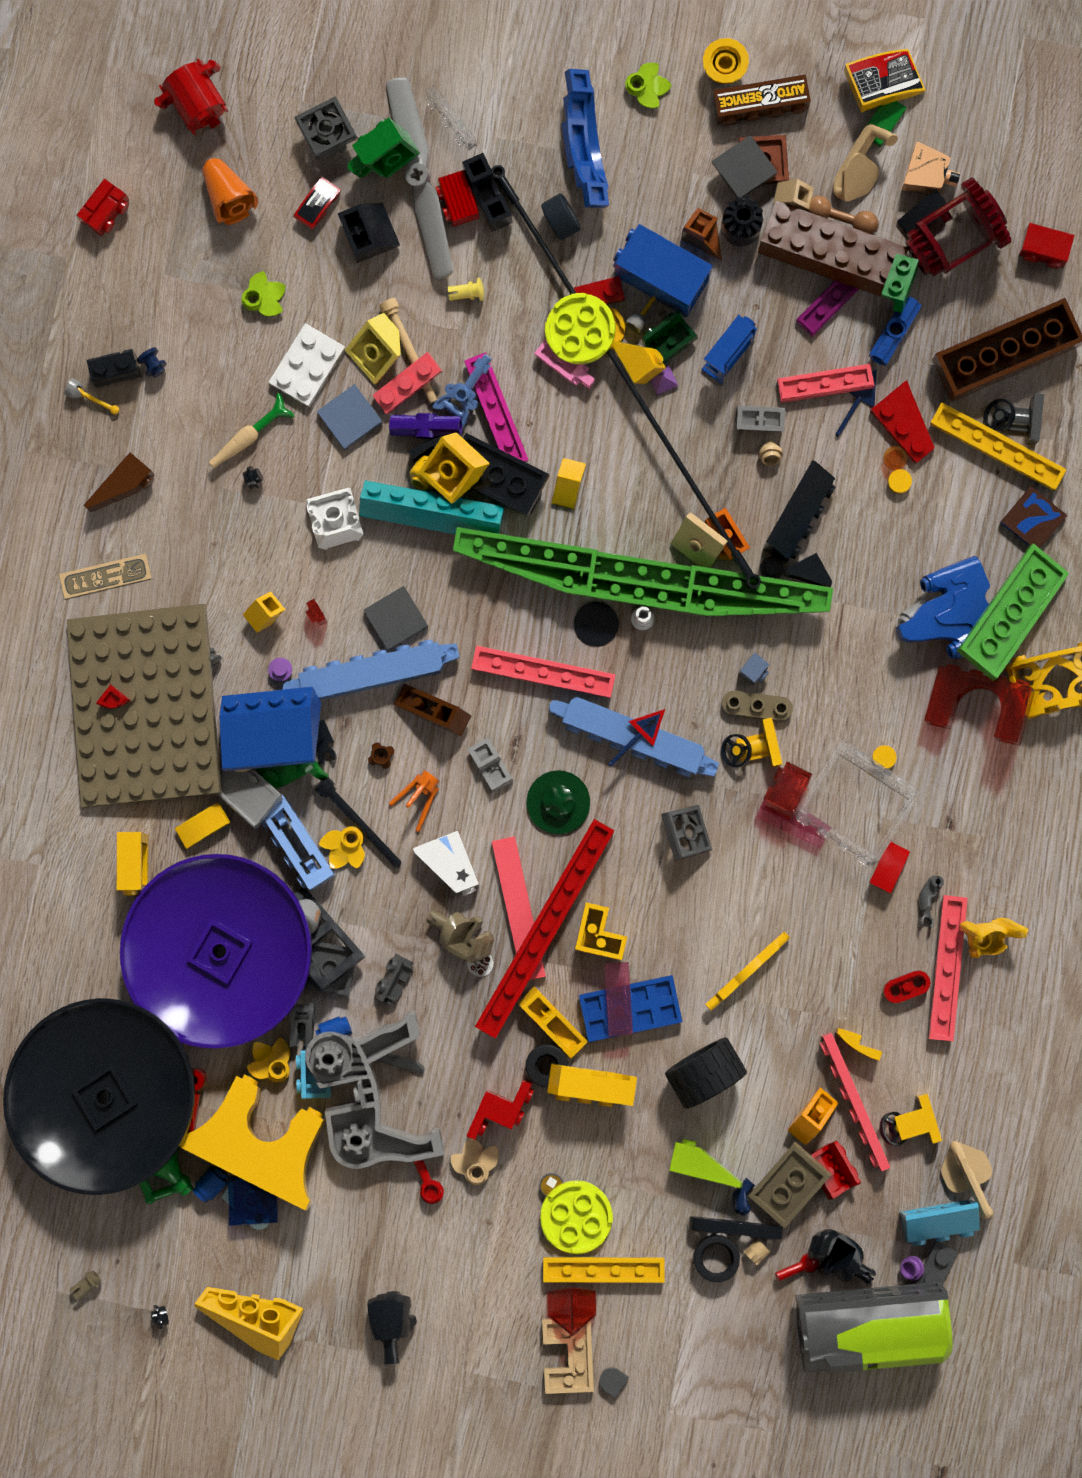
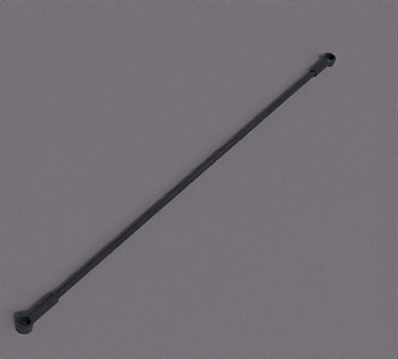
M501 165L493 166L491 170L494 180L499 183L511 204H514L570 295L575 294L576 292L520 204L519 197L505 177V169ZM501 171L502 174L500 176L494 175V172ZM610 348L606 353L716 529L728 541L726 545L731 551L732 558L746 578V586L750 590L758 589L761 583L760 577L752 572L739 549L737 550ZM756 579L758 584L753 586L749 583V580Z

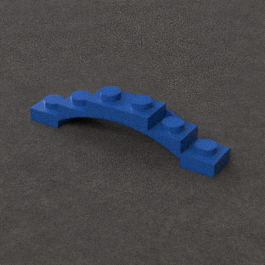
M568 69L565 71L568 95L563 97L566 121L561 123L567 165L569 169H574L576 188H582L585 208H606L609 206L608 182L599 147L594 88L591 85L589 70Z

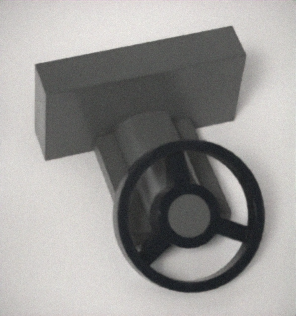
M1035 393L1031 397L1030 409L1014 407L1011 402L1005 399L992 401L984 412L985 425L997 432L1005 430L1027 433L1026 444L1036 445L1040 441L1044 394ZM1005 402L1009 406H1002L1000 408L997 403ZM994 406V422L990 426L988 422V414L990 409Z

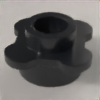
M154 1305V1311L150 1312L153 1326L157 1325L158 1329H163V1326L169 1325L166 1307Z

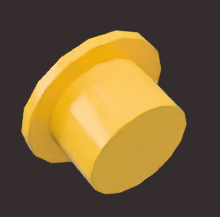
M721 38L710 43L705 49L702 59L703 68L707 76L720 84H731L740 80L747 72L749 65V56L745 47L737 40L730 38Z

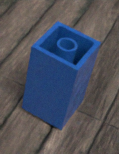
M638 224L636 229L632 228L625 239L627 241L625 248H620L613 259L615 261L613 265L615 268L614 276H619L620 280L648 296L656 298L657 301L675 311L679 310L683 316L688 317L711 278L713 265L643 225Z

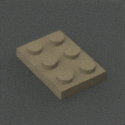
M794 1142L748 1196L785 1229L832 1174L798 1143Z

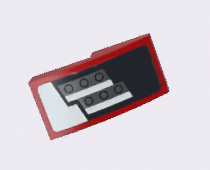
M321 177L305 197L293 217L313 230L326 215L327 209L338 198L341 189Z

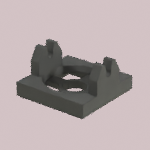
M699 805L661 814L675 861L712 851ZM680 817L682 826L680 830L676 831L675 821ZM686 826H689L692 830L691 838L686 834ZM683 837L688 842L690 850L681 846L679 838Z

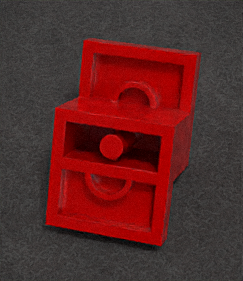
M523 1079L514 1101L487 1089L466 1136L474 1140L478 1135L482 1137L488 1125V1122L484 1121L485 1118L511 1130L514 1125L519 1126L525 1113L521 1111V1107L524 1102L529 1104L534 1089L530 1088L532 1083Z

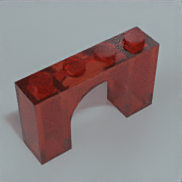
M947 664L946 667L939 666L924 719L928 725L951 730L956 709L962 697L973 690H989L998 696L1001 704L994 738L999 742L1021 746L1035 690L1033 687H1030L1029 682L1016 680L1013 683L1006 681L1007 678L1000 675L996 680L992 681L989 677L983 676L984 673L978 670L970 669L969 672L960 670L961 667L953 664Z

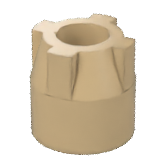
M756 1238L744 1253L758 1265L770 1251Z

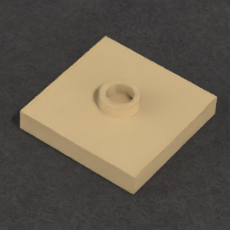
M690 512L670 544L698 566L712 568L728 541Z

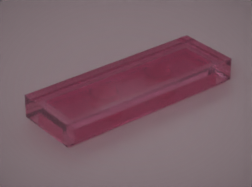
M765 796L755 817L819 849L830 829V826L768 796Z
M629 962L605 963L609 1036L633 1035Z

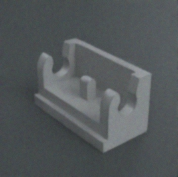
M737 405V429L784 432L785 408Z

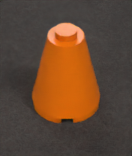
M211 158L205 162L202 173L217 222L221 224V221H224L226 225H231L247 218L250 215L248 211L252 207L255 210L259 200L256 194L223 160Z

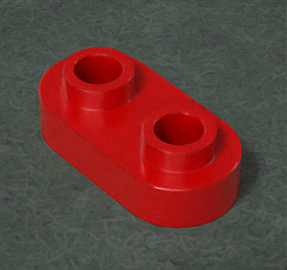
M919 970L912 971L889 980L884 985L883 994L889 1002L900 1003L927 992L931 981L925 972ZM915 978L921 980L920 987L914 986L913 981ZM894 986L899 989L897 996L891 994V989Z

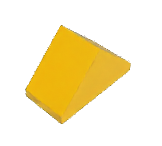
M563 458L557 475L551 504L570 509L575 508L586 467L585 463Z

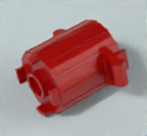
M198 58L196 59L197 62L185 64L174 70L166 77L162 86L161 84L159 85L163 94L154 99V104L161 109H166L168 105L173 104L188 130L194 135L197 134L195 130L208 125L211 129L215 128L221 123L218 118L224 112H229L224 100L210 79L212 75L221 69V66L214 60H209L207 64H204Z

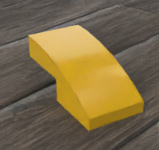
M218 802L176 827L175 830L186 849L231 822Z
M836 1028L835 1033L848 1046L860 1054L880 1061L882 1051L859 1045L862 1035Z

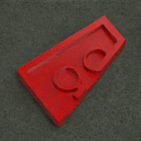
M907 380L870 410L873 416L915 464L934 450L935 447Z

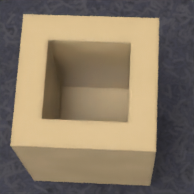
M799 179L778 182L773 205L775 201H779L801 210H809L814 187Z

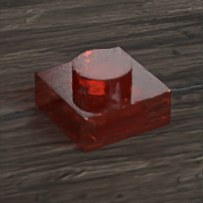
M315 599L306 603L309 609L305 612L312 623L317 621L319 626H322L328 622Z

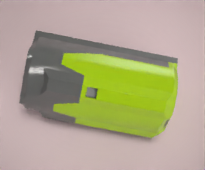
M941 1282L795 1295L797 1329L804 1372L825 1371L828 1373L936 1364L945 1362L952 1354L953 1340L948 1292Z

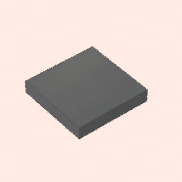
M751 135L712 161L713 166L736 197H740V199L777 175L776 169Z
M404 586L364 609L365 614L388 651L428 627Z

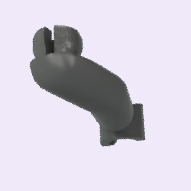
M931 876L919 893L920 911H922V917L918 920L920 927L924 925V918L929 921V929L934 926V919L930 916V911L932 910L933 898L944 885V880L941 876Z

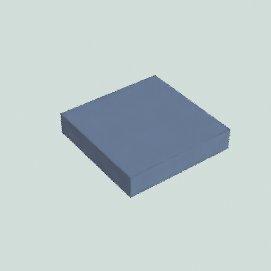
M355 384L317 411L344 450L383 423Z

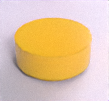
M897 469L888 477V487L896 494L905 493L911 487L912 477L906 470Z
M887 745L879 746L872 754L873 764L882 770L891 768L897 758L894 749Z

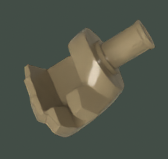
M432 910L428 916L432 917V919L427 918L426 922L441 930L440 943L449 953L471 963L485 959L490 955L494 943L493 934L490 931H485L475 938L477 930L483 923L480 917H473L469 920L460 912L452 914L449 918L440 914L437 910Z

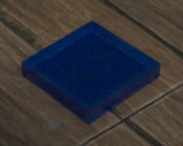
M238 1176L228 1177L229 1226L278 1223L277 1196Z

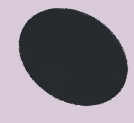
M591 602L579 609L574 619V629L578 638L590 646H602L609 643L617 634L619 627L615 611L609 605L602 602Z

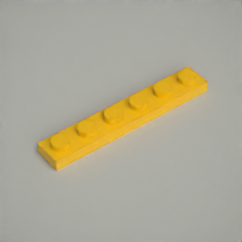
M941 402L930 422V425L1052 491L1056 490L1067 470Z

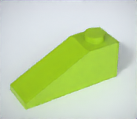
M683 1138L682 1142L675 1143L669 1171L742 1188L743 1182L702 1147L696 1146L697 1141Z

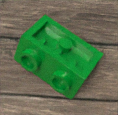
M901 254L895 255L882 291V297L891 299L894 302L893 311L903 313L917 274L919 262L917 259Z

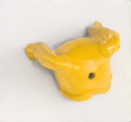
M1003 917L979 924L963 921L959 925L960 930L967 935L970 958H979L980 955H999L1008 947L1005 945L1006 937L1022 939L1026 938L1028 928Z

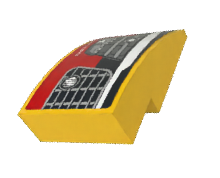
M908 49L879 53L845 64L844 73L861 113L880 105L884 106L895 101L900 102L925 92L924 85Z

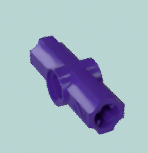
M417 413L416 415H391L389 420L391 436H415V438L436 439V437H443L453 433H458L460 436L462 434L463 424L461 416H437V414Z

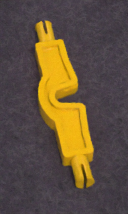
M783 931L782 934L705 1003L706 1007L712 1012L717 1005L727 998L790 939L788 934Z

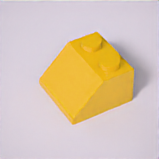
M453 433L440 438L418 473L452 504L480 479L490 463L458 433Z

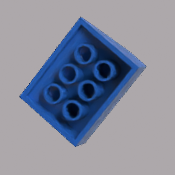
M303 687L222 696L219 719L223 771L315 763L321 701L314 688Z

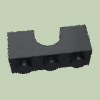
M484 153L463 161V170H465L470 187L491 232L512 224V214L503 194L501 195L497 188L493 172Z

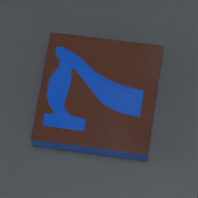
M1030 486L1000 523L1026 545L1030 546L1034 543L1038 548H1041L1067 515L1035 488Z

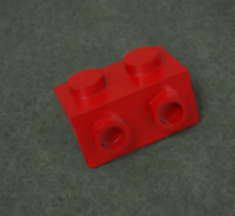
M837 1140L822 1146L810 1154L832 1174L822 1185L828 1200L836 1198L849 1188L861 1183L857 1170L851 1165L844 1147Z

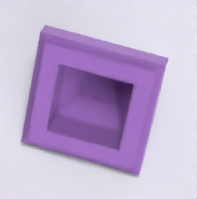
M669 364L665 366V370L650 380L656 395L678 386Z

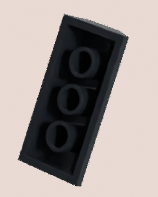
M812 460L763 547L764 551L785 563H788L790 558L795 560L801 549L798 546L801 538L807 539L813 528L809 525L813 517L819 518L824 509V506L821 505L825 497L829 499L836 486L832 485L835 477L816 461Z

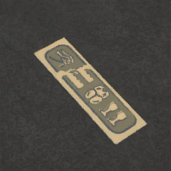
M141 554L61 573L59 577L64 599L151 579L147 556L146 554Z

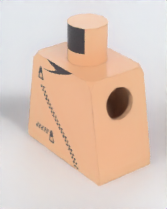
M916 142L902 191L931 194L937 189L940 193L943 184L957 187L961 173L947 170L951 159L949 156L920 142Z

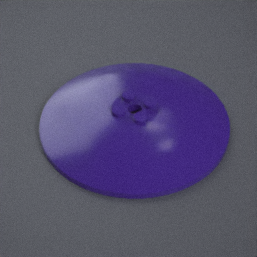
M207 854L191 857L173 864L156 875L142 889L133 902L123 925L120 941L122 976L134 1004L158 1016L171 1028L180 1042L201 1048H228L242 1045L263 1036L275 1028L290 1013L299 1000L309 976L312 958L309 924L305 912L293 891L282 879L266 867L254 861L228 854ZM219 944L226 948V954L223 958H217L214 954V949Z

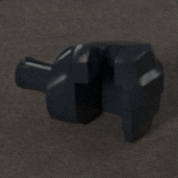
M824 1229L812 1237L808 1254L811 1260L824 1259L818 1267V1271L822 1275H829L833 1272L842 1281H849L856 1276L866 1284H870L874 1280L869 1275L875 1276V1270L862 1263L864 1252L852 1238L832 1229Z
M398 1291L379 1294L367 1302L370 1336L372 1341L380 1340V1342H383L384 1365L400 1363L397 1341H400L399 1338L408 1337L411 1329L417 1324L416 1316L409 1315V1309L412 1306L411 1297L402 1295Z

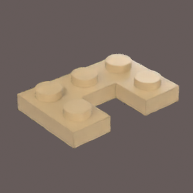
M591 1317L542 1319L543 1344H568V1367L544 1368L545 1394L594 1392Z

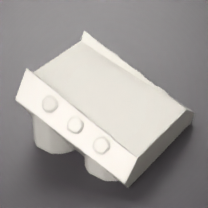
M345 488L306 500L318 548L327 550L330 547L351 541H359L364 535L351 488Z

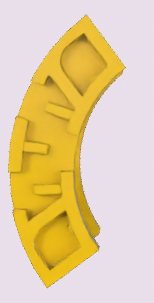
M1082 642L1078 643L1077 647L1030 658H1026L1025 655L1011 658L1012 663L1007 664L1005 670L1008 672L1017 711H1014L1017 721L1059 712L1060 709L1069 707H1082V693H1077L1074 690L1075 685L1082 681V662L1080 661ZM1074 655L1072 661L1063 658ZM1047 661L1040 670L1036 663ZM1055 665L1062 666L1077 676L1069 684L1067 698L1064 699L1056 688L1042 685L1045 677ZM1029 668L1032 674L1030 676H1023V678L1027 681H1034L1033 684L1021 686L1018 670ZM1040 690L1049 691L1052 694V699L1046 701L1043 697L1046 693L1039 694ZM1023 691H1030L1028 699V708L1026 706Z

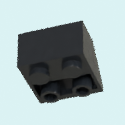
M383 202L359 204L338 213L340 223L357 263L400 246Z

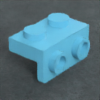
M306 1049L301 1050L300 1055H296V1070H301V1079L296 1081L297 1094H301V1099L331 1098V1086L325 1088L318 1087L315 1077L306 1065Z

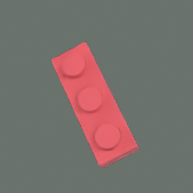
M426 352L374 393L373 397L384 412L390 414L443 371L431 354Z

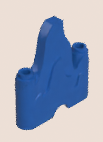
M972 556L941 568L920 579V586L923 592L934 593L939 591L942 593V596L930 600L917 608L910 620L895 628L900 640L905 642L950 641V644L946 646L948 656L951 659L963 658L957 652V649L989 605L985 595L990 588V584L977 556Z

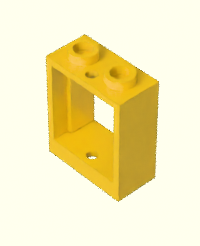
M117 832L116 890L122 891L124 896H138L148 884V834L142 832Z

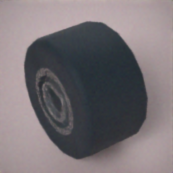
M557 194L541 204L549 225L560 240H564L581 230L580 223L563 194Z

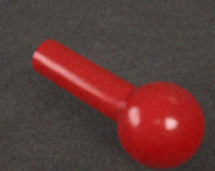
M808 1253L804 1254L800 1262L775 1272L776 1279L781 1281L802 1271L812 1273L817 1270L819 1261L811 1260Z

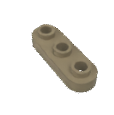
M730 691L724 695L721 703L723 710L727 714L758 719L772 718L774 721H784L793 712L791 701L781 696ZM730 699H737L738 705L736 707L731 706L729 703ZM756 701L762 704V708L759 710L753 707V703ZM777 705H784L785 712H778Z

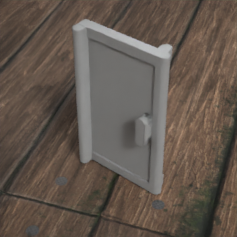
M223 769L220 771L222 793L217 795L255 829H257L277 802L283 800L282 795L254 769L245 772L223 771Z

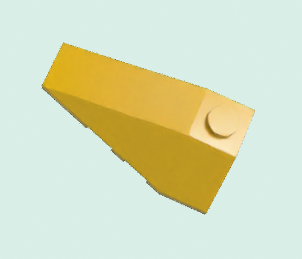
M207 1287L194 1307L256 1351L278 1361L290 1345L303 1313L302 1307L284 1299H260V1295L255 1294L247 1297L237 1295L235 1291Z

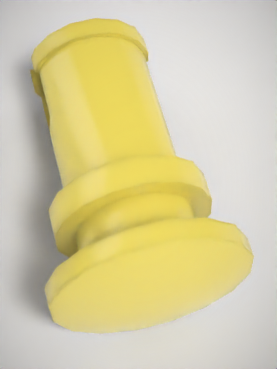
M477 278V283L469 281L468 284L448 286V292H458L448 295L450 301L467 298L475 300V297H479L480 301L484 300V286L481 278Z

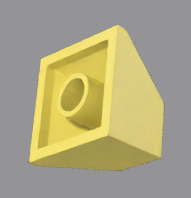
M384 313L368 320L345 349L347 354L374 385L378 384L401 355L399 330Z

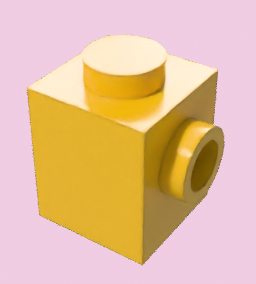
M270 591L255 599L243 613V616L258 633L271 626L285 611V608Z

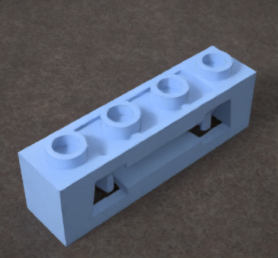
M282 794L283 800L277 802L261 824L265 829L269 827L273 832L272 841L278 849L282 847L287 854L284 856V859L291 869L295 867L298 871L299 876L296 878L303 889L308 887L312 891L336 875L292 806ZM284 810L292 820L290 825L309 855L315 856L322 868L319 869L315 861L311 859L305 863L311 873L307 874L302 866L304 862L285 832L279 829L273 821L276 818L282 827L289 823L283 814Z

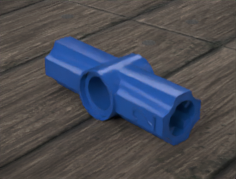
M908 297L903 313L895 311L869 354V357L877 364L886 366L903 340L907 330L922 307L916 299ZM897 327L900 329L901 334H892L890 328Z

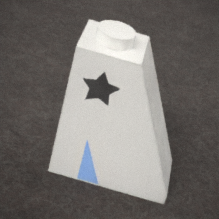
M458 831L413 848L414 853L457 894L462 892V895L466 896L476 891L475 887L479 886V883Z

